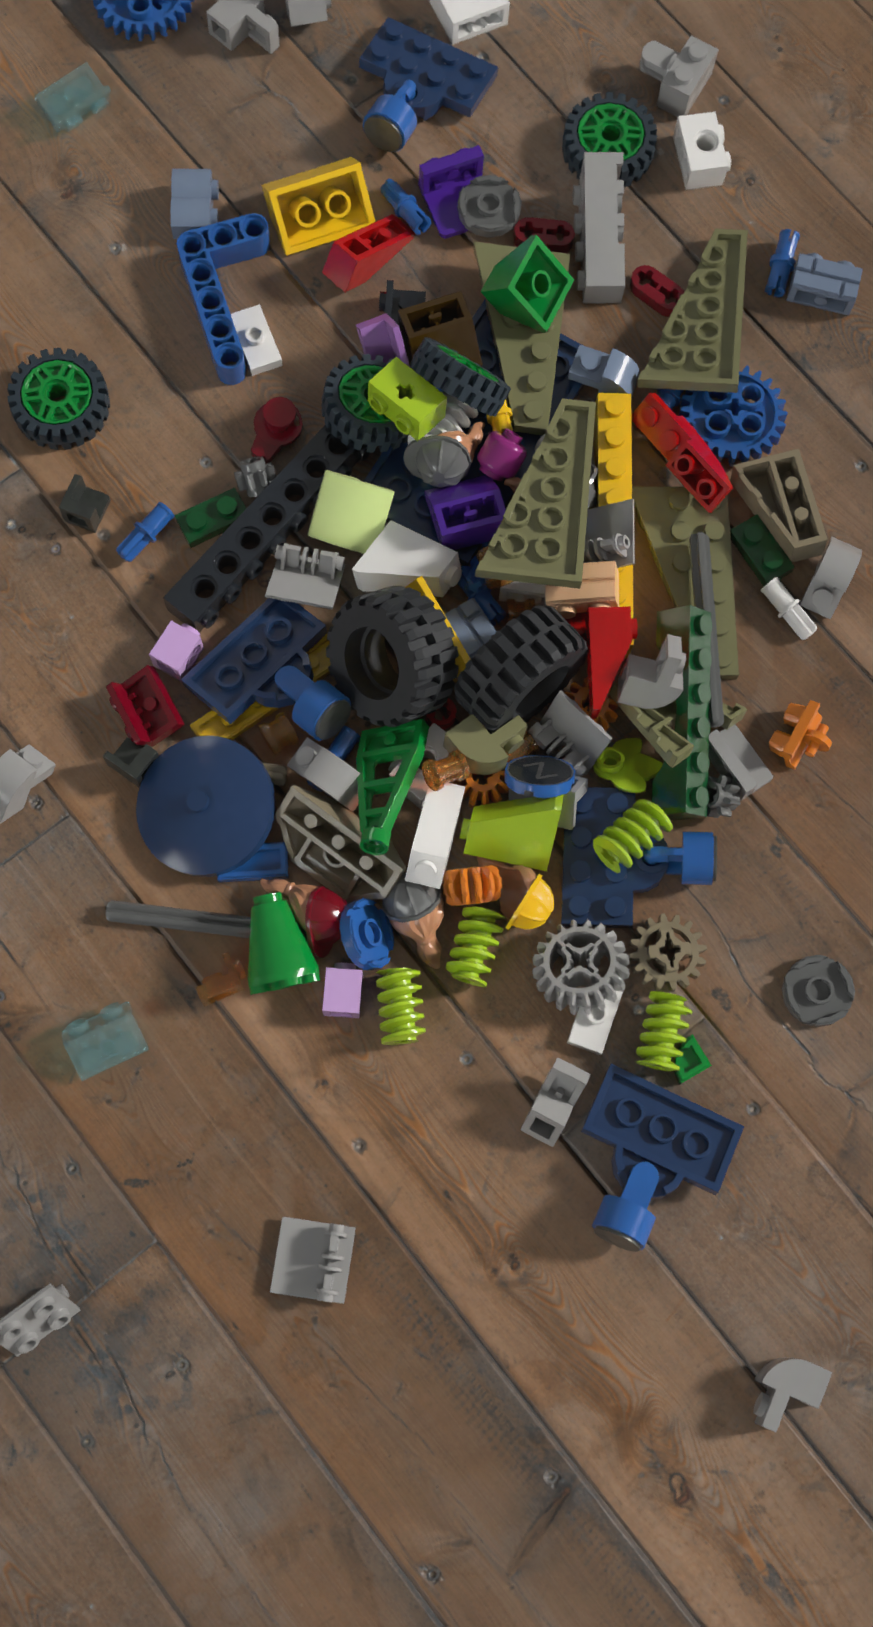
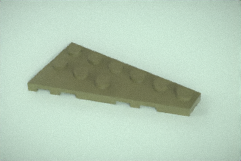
M714 230L695 273H692L684 294H681L662 331L659 343L656 348H653L649 356V362L638 378L637 388L737 393L748 230Z
M474 241L473 250L475 259H477L482 286H484L494 266L517 247ZM552 252L568 271L570 254ZM486 299V309L495 349H497L501 376H503L504 382L511 387L507 396L508 407L512 409L511 421L514 432L536 435L546 434L549 425L564 301L548 331L541 333L501 315Z
M562 398L527 472L524 473L503 515V520L496 534L493 535L488 549L476 569L475 577L580 589L583 575L596 402Z
M632 487V499H634V507L638 514V522L641 529H644L651 546V554L668 595H671L675 608L687 605L694 606L689 537L698 532H703L709 536L721 680H736L739 676L728 494L711 513H708L685 487Z

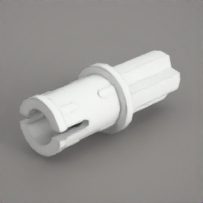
M776 577L760 591L764 593L778 610L779 614L777 616L779 618L783 617L800 639L805 640L816 632L817 626L799 605L801 602L799 598L795 600L779 581L780 579Z

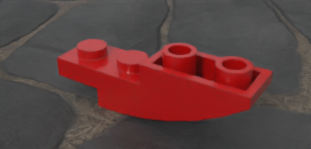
M649 393L632 413L631 421L668 460L665 466L704 509L711 513L733 489L726 472L712 450L684 416H677L656 393Z

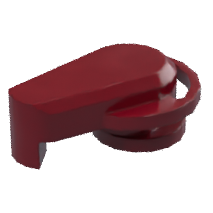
M274 397L268 400L256 412L253 421L256 437L251 448L252 457L261 456L264 457L265 464L271 463L283 447L294 443L301 435L303 429L302 415L288 398ZM296 415L299 418V426H295L294 423Z

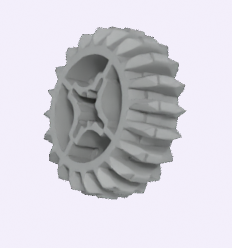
M573 919L569 929H565L559 923L557 926L558 934L555 935L547 931L545 935L547 943L538 942L537 950L540 954H535L532 959L533 965L536 966L533 968L532 974L533 978L538 980L536 983L537 990L545 992L544 997L548 1003L556 1000V1008L559 1011L564 1009L567 1004L569 1005L570 1013L573 1015L578 1011V1007H584L585 1013L589 1015L591 1013V1006L595 1004L603 1011L605 1008L604 999L615 1003L617 1000L615 991L623 992L625 989V982L623 980L629 978V969L626 967L629 964V956L624 953L625 945L622 941L616 942L617 935L613 930L605 934V926L602 923L595 929H592L591 921L588 919L584 922L583 927H578L577 922ZM605 955L610 962V967L602 978L597 967L600 965V959ZM560 956L563 958L565 966L561 969V975L555 978L552 974V968ZM581 985L587 986V987H585V988H575V987L581 986Z

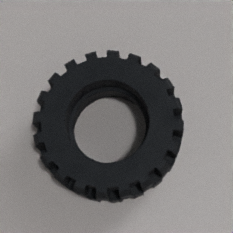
M391 586L348 600L337 611L331 622L334 626H331L328 630L327 640L330 641V644L326 647V656L330 658L331 665L328 668L330 676L334 675L337 683L334 685L335 688L350 699L351 709L357 710L356 715L366 721L370 720V723L377 726L397 727L433 713L447 702L448 696L452 694L455 687L453 679L457 678L459 669L455 659L458 658L459 654L458 647L454 646L452 637H455L451 627H447L444 621L446 617L439 609L436 610L433 607L435 603L425 595L421 596V593L417 590L404 588L403 586ZM385 638L389 641L396 654L399 675L395 672L388 659Z
M546 605L534 606L531 610L522 612L519 617L513 618L506 623L505 627L493 634L491 639L477 650L476 655L470 658L465 665L466 668L460 672L458 681L455 683V698L470 715L473 714L490 734L497 731L517 715L526 723L531 717L536 716L543 710V707L554 700L559 691L563 690L578 673L579 667L584 664L585 657L588 655L586 641L556 609Z

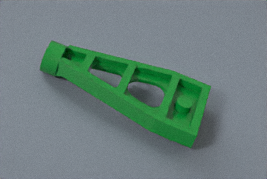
M424 719L413 720L397 727L384 726L362 731L356 757L357 771L360 773L357 777L360 832L362 833L359 846L368 854L383 855L388 852L392 827L425 753L429 726ZM402 759L394 777L375 779V767L377 764ZM392 792L385 807L372 809L373 795Z

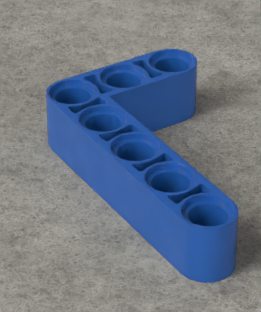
M256 213L186 231L177 240L180 264L220 381L228 385H236L242 382L246 376V366L243 349L215 269L261 257L269 251L268 222L265 217ZM199 279H207L205 281H197ZM209 306H216L214 309H206ZM218 334H227L221 338L215 337ZM227 362H236L233 366L224 365Z

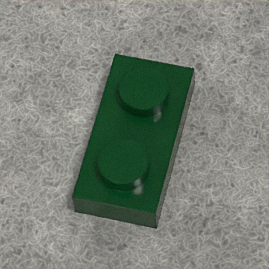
M234 487L176 514L175 519L190 548H193L224 533L245 511L246 507Z
M758 514L730 530L731 541L763 586L776 577L781 579L793 572L795 566Z

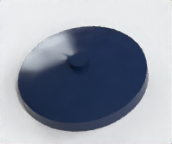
M197 736L180 741L160 754L144 775L136 802L139 831L151 853L163 864L174 870L199 877H211L228 873L250 860L268 837L275 815V792L270 775L262 762L252 752L230 739L219 736Z

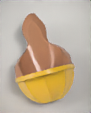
M477 857L479 866L493 865L499 870L502 880L500 913L507 918L505 919L508 922L505 927L509 930L511 926L520 929H534L546 922L554 909V896L551 888L542 879L543 875L539 873L536 876L531 868L524 867L523 865L510 867L504 862Z

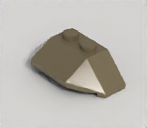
M294 785L289 789L275 814L277 823L281 826L283 839L291 861L330 891L338 894L347 903L361 898L370 900L387 898L406 869L391 840L386 854L371 855L364 852L359 846L362 835L359 817L336 800Z

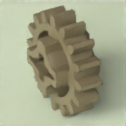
M665 913L659 916L658 923H655L651 917L645 921L647 930L640 926L635 930V934L640 939H631L629 942V946L636 949V952L629 954V960L637 961L638 963L632 971L633 974L643 972L645 976L642 984L645 985L650 980L654 981L655 991H659L664 984H667L669 992H674L677 982L683 988L688 987L690 982L687 976L696 980L700 976V972L695 966L703 967L706 964V960L699 957V954L705 952L707 946L697 944V940L702 936V933L696 932L692 934L690 929L693 922L689 921L683 926L679 924L680 915L677 914L671 922L667 921ZM674 932L680 935L686 942H682L674 936ZM653 933H657L656 944L644 948L648 937ZM664 946H667L668 951H674V955L670 960H668L666 954H660ZM690 958L687 968L678 974L679 961ZM649 964L656 966L661 971V974L654 971Z

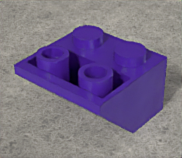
M487 475L464 480L457 485L440 489L437 487L424 491L439 544L452 550L491 541L506 511L499 487Z

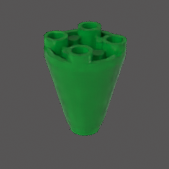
M275 892L253 897L254 906L251 907L248 963L250 995L320 981L318 964L287 900H283L282 893Z

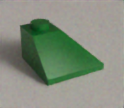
M532 235L494 266L480 292L501 315L541 333H545L554 320L574 279L537 235Z

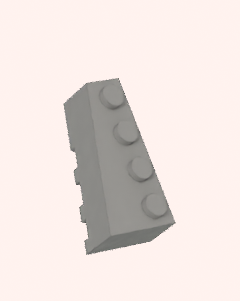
M584 152L579 185L573 186V206H578L579 212L574 215L575 234H580V242H576L575 261L581 262V270H577L576 288L577 291H582L583 304L621 303L625 289V244H619V242L623 241L624 213H621L624 180H619L623 166V152Z

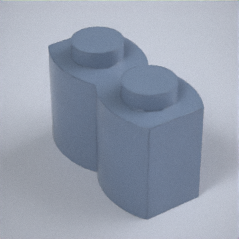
M172 169L170 220L173 239H178L186 231L218 223V209L213 208V200H219L218 180H213L211 169Z

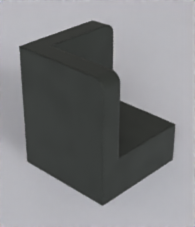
M75 474L59 505V510L65 522L96 533L111 500L109 495L86 487L83 477Z
M129 738L124 740L114 754L106 751L103 755L108 766L139 788L147 770L159 757L158 752L146 744L144 747L137 745Z

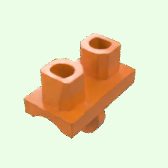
M810 700L807 707L790 703L784 713L783 720L784 724L795 727L791 735L779 730L774 731L769 741L770 751L783 757L786 767L795 770L804 752L807 756L814 757L817 750L829 751L832 741L826 736L829 727L820 723L822 721V716L818 713L820 703Z

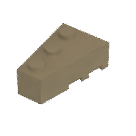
M799 448L733 465L730 479L731 484L753 514H758L791 562L822 555L828 539Z

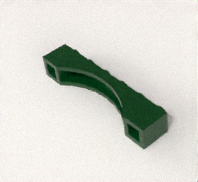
M692 605L657 612L656 646L658 649L661 650L667 634L681 637L682 653L686 654L683 668V692L676 699L677 711L674 731L694 745L690 756L673 768L664 760L661 769L653 780L652 802L657 804L667 817L673 821L707 817V805L709 802L708 769L710 760L708 753L712 621L711 612Z

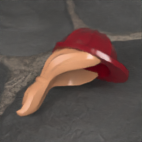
M262 878L260 884L266 892H281L282 896L289 899L297 923L306 931L312 954L317 958H325L329 954L333 943L341 938L340 919L348 903L338 894L323 886L296 885L285 879L274 878L266 880Z

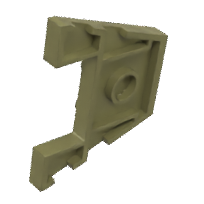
M618 681L613 684L609 693L611 698L669 766L673 768L690 756L694 745L671 729L676 721V700L666 706L653 709L638 708L618 703ZM723 703L724 723L722 727L726 730L743 719L748 709L738 703L735 704L734 708Z

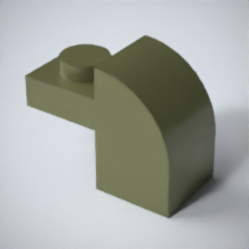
M472 714L445 733L443 747L463 769L479 775L495 774L506 768L509 757L507 753H513L524 743L525 740L523 738L527 724L517 715L497 731L490 734Z

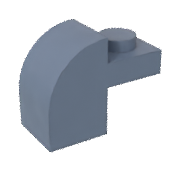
M579 345L569 371L568 379L599 389L598 393L631 394L632 399L640 370L634 360L619 350L612 348L611 354H607Z

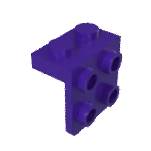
M479 145L459 149L455 153L441 158H431L419 165V190L439 235L444 239L469 231L459 219L457 204L462 188L469 185L470 181L474 178L483 176L484 154Z

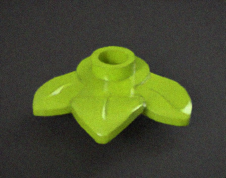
M625 738L617 741L613 747H606L593 765V770L599 777L611 780L617 789L629 793H641L646 791L645 781L654 778L663 763L641 753L642 740L640 738Z

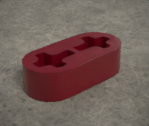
M526 217L520 219L515 225L513 239L516 247L528 239L525 238V231H531V235H537L551 252L567 253L573 246L575 231L573 226L567 221ZM559 233L563 234V241H557L556 235Z
M649 265L638 266L631 275L630 290L633 295L660 315L670 317L681 294H684V290ZM646 278L650 280V284L646 283L643 286L639 284L640 280L644 281ZM674 297L676 299L675 302H671L669 305L664 302L665 298L670 299Z

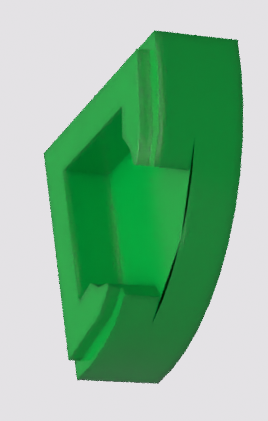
M693 1034L678 1048V1050L683 1052V1056L675 1057L674 1063L680 1066V1070L674 1071L679 1085L712 1066Z

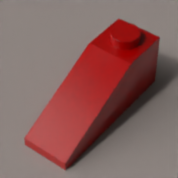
M394 214L384 217L335 240L322 273L335 286L347 292L369 280L414 239L415 233Z
M631 606L588 607L585 617V632L588 649L587 673L589 715L591 719H597L626 657L632 639H637L638 623L637 618H631Z

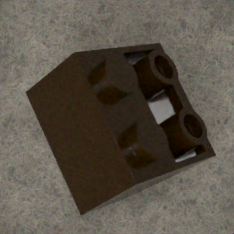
M461 291L398 310V325L410 363L424 338L428 337L457 351L482 367L483 364L473 319Z

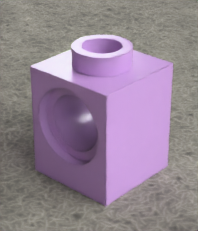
M170 621L149 653L153 666L181 681V678L191 670L204 650L200 633L186 623L180 626Z
M335 963L334 968L326 967L322 1009L324 1016L360 1017L363 971L356 970L355 964Z

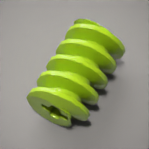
M639 799L633 804V808H629L623 813V817H618L613 822V826H608L603 831V835H598L593 840L594 851L608 868L618 874L621 870L619 863L627 868L633 865L629 854L634 858L640 859L643 856L640 846L650 850L653 847L650 837L660 841L663 838L660 828L665 832H670L673 829V825L657 804L649 800Z
M483 907L463 908L462 915L467 920H462L458 924V929L464 934L455 935L454 942L459 947L451 948L449 954L456 961L447 962L445 968L458 981L474 986L487 987V982L482 980L479 975L491 973L492 969L483 964V961L495 960V955L489 952L487 948L488 946H499L500 942L491 937L492 933H503V928L496 924L495 921L507 918Z
M390 968L375 972L384 976L376 981V987L386 990L377 995L378 1001L388 1004L379 1009V1016L388 1018V1020L380 1024V1030L391 1033L381 1038V1044L403 1045L419 1042L416 1040V1036L425 1033L426 1028L415 1026V1022L425 1018L423 1013L415 1012L414 1007L423 1004V999L412 997V993L421 990L422 985L411 983V979L421 975L420 971L410 968Z
M651 991L649 999L656 1004L647 1005L645 1011L653 1018L644 1019L642 1023L643 1027L650 1032L641 1033L639 1036V1040L647 1046H641L636 1049V1054L644 1060L635 1062L660 1071H678L680 1066L673 1063L671 1057H681L683 1052L675 1048L674 1044L684 1043L686 1038L678 1034L677 1031L678 1029L689 1028V1024L680 1018L681 1015H691L693 1011L684 1006V1001L688 1000L680 995Z

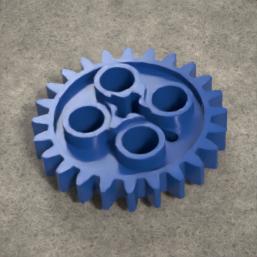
M93 0L98 18L104 20L106 28L113 26L115 35L120 34L124 30L127 40L133 34H137L140 42H142L145 34H149L152 41L155 40L157 32L167 37L166 28L168 27L177 31V21L186 22L185 13L192 12L191 2H194V0Z
M748 365L745 366L742 372H739L737 393L686 390V395L682 396L680 404L682 407L680 408L679 416H684L694 427L720 463L723 458H728L731 467H733L736 458H740L741 462L744 463L748 462L750 455L754 460L760 459L762 452L769 455L773 445H778L781 438L780 434H783L786 427L784 422L788 412L783 410L786 400L777 399L781 389L775 388L770 390L773 379L769 378L762 382L760 380L762 371L759 370L752 376L749 374L750 369ZM716 397L721 399L722 401L717 402L712 400L711 398ZM744 399H751L755 403L746 402ZM710 427H719L722 431H714ZM743 428H751L755 432L750 433L745 431Z

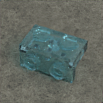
M85 62L35 95L34 99L57 132L65 127L68 131H71L83 122L82 116L89 111L96 114L103 110L109 104L107 99H109L112 90L108 85L105 87L102 85L90 65Z
M128 1001L122 1004L119 1002L112 1003L104 1007L100 1014L89 1019H77L62 1031L63 1045L81 1081L149 1050Z

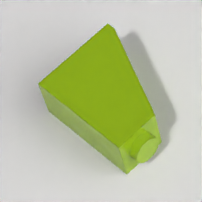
M563 795L552 798L527 797L474 806L471 819L464 818L459 839L466 840L464 854L514 865H523L524 867L547 872L562 810Z

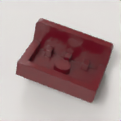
M146 665L123 683L111 682L106 686L111 696L109 698L111 706L120 714L126 725L124 728L126 735L137 745L145 746L147 744L154 747L185 725L154 666Z

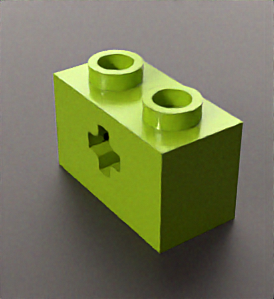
M397 357L368 381V402L372 409L378 414H384L395 423L400 432L405 435L409 434L417 441L424 437L446 416L447 396Z

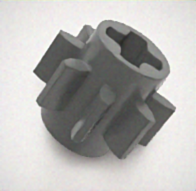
M261 456L241 461L239 463L241 471L234 472L239 491L246 490L248 497L259 496L276 478L272 463L265 464L264 457Z
M721 774L718 778L708 776L709 802L707 805V816L719 818L720 815L731 817V811L741 804L739 793L741 787L731 785L732 777Z

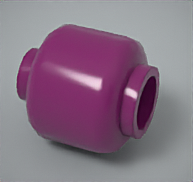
M505 428L503 433L498 431L490 432L477 455V460L481 464L479 469L487 476L499 482H503L504 478L515 477L527 456L526 448L520 444L523 438Z

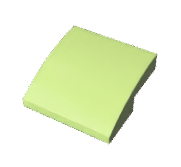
M325 470L307 535L364 554L385 527L394 491L360 481L355 477Z

